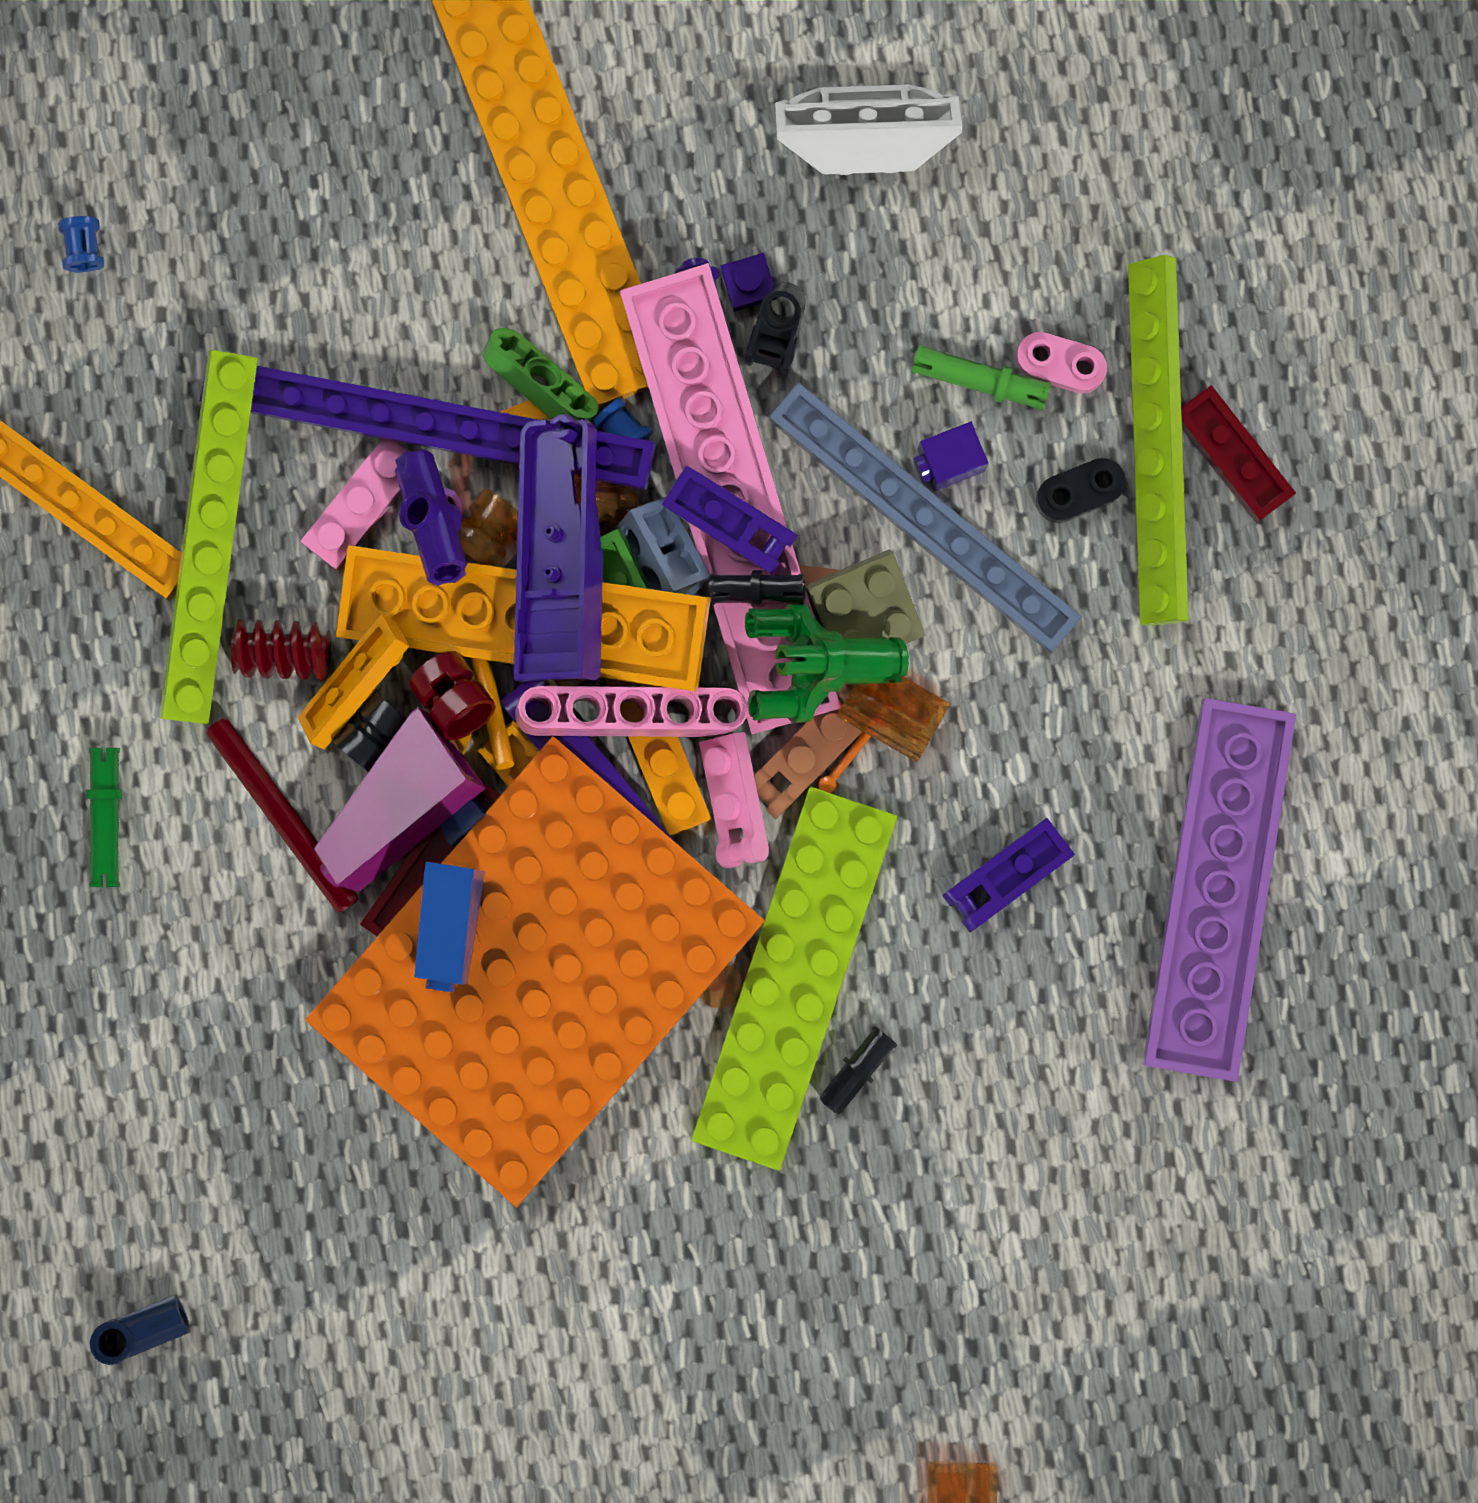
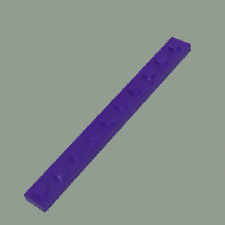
M257 366L251 405L252 414L519 465L520 434L523 426L530 421L538 420ZM203 381V386H202L201 395H200V400H199L200 402H202L204 381ZM597 431L596 480L647 490L656 444L652 441ZM574 472V476L581 477L579 473Z

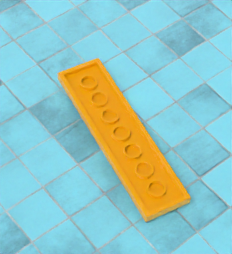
M348 545L336 637L360 641L377 618L383 614L397 623L409 644L408 648L438 653L456 651L464 657L514 664L517 569L467 562L465 567L466 575L456 583H445L437 586L427 581L420 555ZM602 582L601 666L599 677L697 691L711 598Z

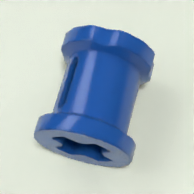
M74 216L60 220L58 222V229L60 233L64 234L66 258L62 260L63 269L74 273L102 269L104 267V259L98 255L96 232L100 230L99 220L90 216Z
M622 397L613 401L593 421L596 430H603L605 433L648 440L653 434V430L649 426L643 427L626 409L627 402Z

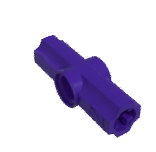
M424 449L414 452L406 451L395 460L397 465L395 474L403 497L399 511V520L404 528L412 531L427 581L437 586L445 583H456L466 575L465 567L467 566L458 536L462 521L461 512L458 507L447 501L434 455Z

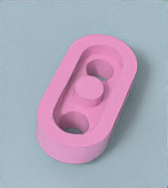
M1035 332L1025 337L1016 353V363L1023 375L1043 382H1051L1052 386L1075 393L1084 394L1096 390L1103 382L1107 373L1105 357L1098 349L1045 332ZM1035 348H1043L1048 353V359L1038 361L1033 357L1032 351ZM1079 361H1087L1092 366V372L1086 375L1081 374L1077 370L1076 364Z

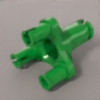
M788 604L784 609L749 608L748 612H746L745 631L749 638L785 637L789 641L790 646L786 644L779 645L776 650L775 659L791 658L792 662L775 663L779 675H792L791 686L788 690H752L750 692L748 711L754 721L788 718L792 723L811 722L815 710L830 692H838L844 684L887 683L888 681L890 683H901V676L907 675L909 655L907 646L900 637H889L888 639L885 637L843 638L838 631H826L813 618L806 604Z

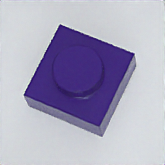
M764 252L720 265L733 312L761 304L769 289L774 286Z

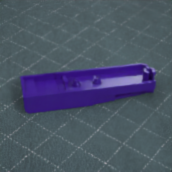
M568 414L557 415L552 421L546 419L530 421L523 426L520 434L514 680L516 681L598 680L600 676L603 551L601 550L598 509L595 498L597 431L594 424L584 419L574 420ZM574 472L579 473L581 476V504H577Z

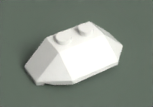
M909 84L823 87L799 94L789 101L782 100L775 103L777 140L822 174L849 175L852 173L915 171L962 133L959 96L951 94L943 96L934 90Z

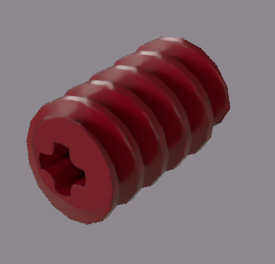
M238 619L231 642L233 673L236 674L240 668L243 677L252 678L258 668L261 677L270 679L277 669L280 678L289 679L295 669L299 679L307 680L312 670H314L316 678L320 681H325L330 672L331 633L328 630L326 635H321L318 623L312 622L308 635H303L299 621H294L289 634H284L280 620H275L271 633H266L263 621L258 619L253 631L247 632L244 620Z

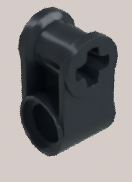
M781 282L769 289L760 305L756 325H754L744 359L745 365L751 366L755 362L779 369L781 375L788 377L798 345L799 337L797 336L806 304L804 293L798 286L789 282ZM776 297L789 299L794 305V314L788 317L776 314L772 308V300Z

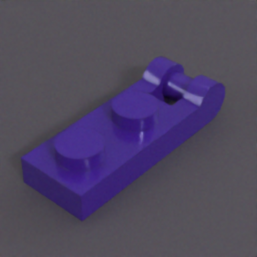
M686 465L662 503V506L771 575H774L780 563L777 560L785 547L791 548L798 537L797 534L688 465ZM759 528L770 535L762 550L750 544Z
M1045 818L942 896L949 906L954 904L965 918L961 922L970 933L1075 856V854L1050 820ZM979 885L990 898L981 907L977 905L969 894Z

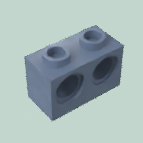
M666 497L630 510L614 530L622 529L650 588L694 595L710 578V573L679 516L662 506Z

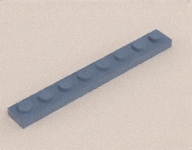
M799 382L769 416V421L1050 654L1081 619V615Z

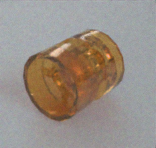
M484 487L469 506L470 517L462 518L458 536L466 558L475 564L498 567L507 556L505 546L507 544H517L518 511L496 493Z

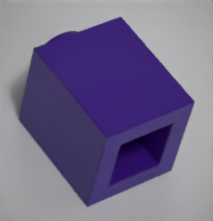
M972 421L920 441L917 449L919 456L913 458L922 483L930 481L934 492L985 472L989 464Z

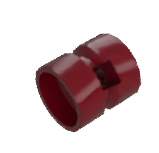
M456 651L444 652L426 661L417 669L409 683L417 699L424 709L431 711V719L444 738L448 740H458L477 731L488 722L496 708L495 702L480 682L474 681V672L462 655Z

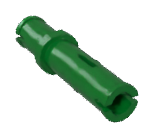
M89 748L90 790H86V799H90L91 851L89 887H103V874H106V887H120L118 851L119 799H122V789H119L120 748H106V761H103L102 748Z

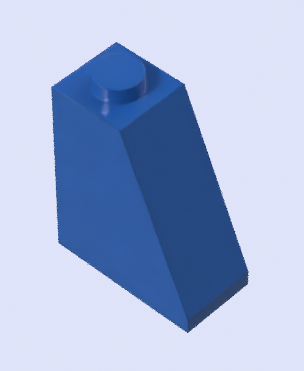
M426 862L414 974L415 978L427 979L425 988L454 992L455 984L462 985L468 983L485 871Z

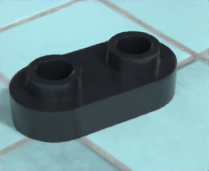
M1098 458L1046 479L1038 489L1036 494L1037 509L1046 520L1054 523H1064L1115 502L1125 488L1126 478L1124 471L1115 461L1107 458ZM1100 473L1106 474L1110 478V486L1107 488L1099 487L1095 482V475ZM1057 490L1064 491L1068 495V503L1065 505L1056 504L1052 498L1053 492Z

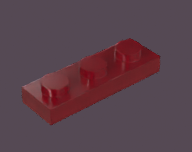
M1212 385L1181 407L1182 429L1256 524L1296 494L1295 490Z

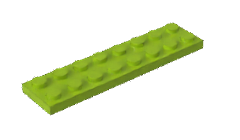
M809 787L691 1139L692 1142L780 1171L898 817L897 815Z

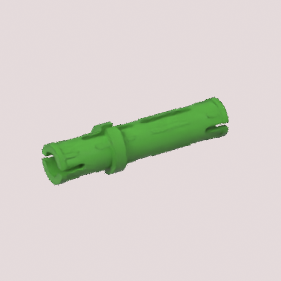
M921 344L918 347L914 359L915 363L911 371L913 374L917 373L995 396L993 401L999 403L1006 399L1039 409V411H1043L1051 387V382H1043L1012 373V367L1004 365L1002 370L930 349Z

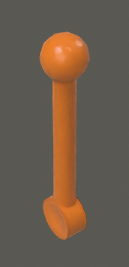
M872 715L869 717L865 731L832 772L818 779L817 787L819 790L828 793L835 791L838 777L871 736L883 730L885 721L882 716Z

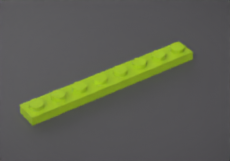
M1165 254L1128 264L1140 625L1145 626L1189 621L1176 257Z
M218 350L208 351L159 716L161 719L209 725L257 357Z

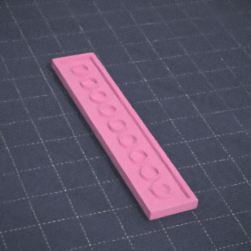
M709 263L620 290L676 481L686 465L788 528ZM689 523L696 549L710 574L751 575L752 570H762L763 575H771ZM759 528L750 544L762 550L770 535ZM793 545L791 548L786 546L777 560L780 565L774 575H799L801 571ZM708 579L706 582H707V586H708V589H709V579ZM806 591L804 604H806L809 607L811 614L814 618L813 611ZM751 603L713 604L738 690L747 700V704L752 690H788L791 686L792 675H779L775 663L792 662L791 658L775 659V654L779 645L786 644L790 646L789 641L785 637L749 638L745 631V615L749 608H753ZM763 603L762 608L756 609H784L788 604L799 603ZM830 692L815 710L814 716L841 709L837 692ZM749 711L747 715L752 735L792 723L788 718L754 721L752 720L753 717H750Z

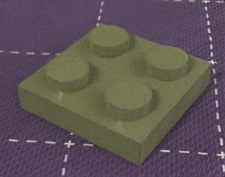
M890 549L806 584L808 595L820 625L826 631H838L843 638L885 637L888 639L889 637H900L904 640L905 644L926 636L895 555Z

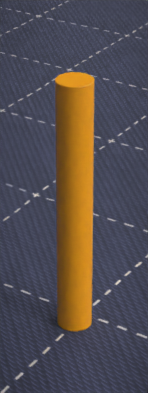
M471 658L476 681L483 685L496 706L494 714L486 723L496 769H509L514 766V760L491 661Z

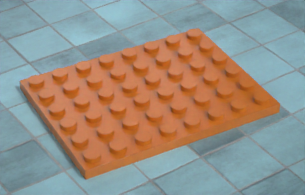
M554 736L551 737L486 812L487 815L475 824L441 863L485 871L468 983L462 985L455 984L454 992L427 989L425 988L427 979L414 977L423 892L422 885L305 1019L310 1026L516 1208L765 922L761 916Z

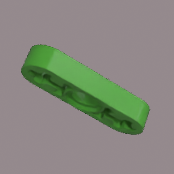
M498 328L492 332L483 349V358L495 372L549 418L553 419L557 415L568 414L574 420L584 419L592 423L599 409L598 403L578 382L520 333L509 328ZM535 374L545 378L550 386H543L537 383L531 375Z

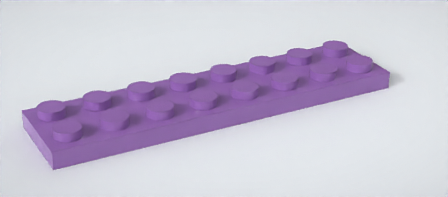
M1204 698L1201 701L1142 1062L1144 1066L1238 1082L1297 715L1295 713Z

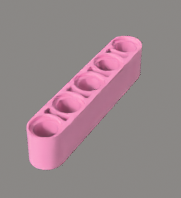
M537 686L523 693L516 706L515 719L522 731L534 736L721 737L732 734L744 723L748 715V704L743 694L731 688H698L697 691H688L668 687ZM535 700L543 702L549 708L550 718L542 722L533 721L526 714L525 705ZM579 701L589 702L596 709V719L591 722L580 721L573 713V704ZM627 701L638 704L643 712L642 720L635 723L625 720L620 713V704ZM670 702H680L685 705L689 712L688 721L684 723L673 721L667 714V704ZM718 702L729 704L735 713L734 722L723 723L719 721L714 715V704Z

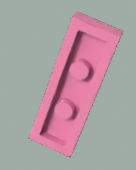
M382 439L300 542L339 572L346 562L348 545L359 547L401 494L395 474L397 467L395 460L407 450L396 441Z

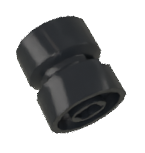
M376 692L359 710L361 721L358 724L349 722L333 741L337 747L367 772L371 770L407 719Z

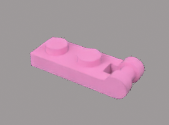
M733 733L699 742L719 844L716 847V858L719 865L729 869L740 866L744 860L751 864L766 860L769 846L746 733ZM739 828H742L743 837H744L743 839H741V834H740V829H739Z

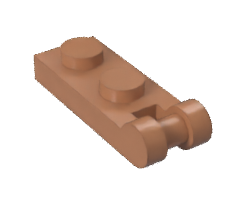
M841 702V709L814 716L811 722H806L754 774L758 797L769 806L766 811L775 820L867 728ZM778 772L791 784L783 793L770 782Z

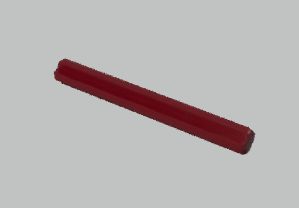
M226 719L216 721L206 730L207 737L334 910L344 912L358 901L357 894L354 890L333 886L324 877L320 870V865L323 862L314 850L318 841L232 724Z

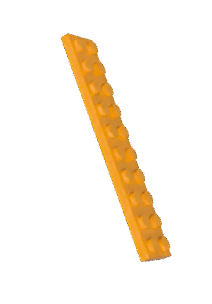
M431 0L585 391L596 399L598 407L601 408L611 404L620 397L624 399L648 390L647 380L620 290L640 285L641 282L529 0Z

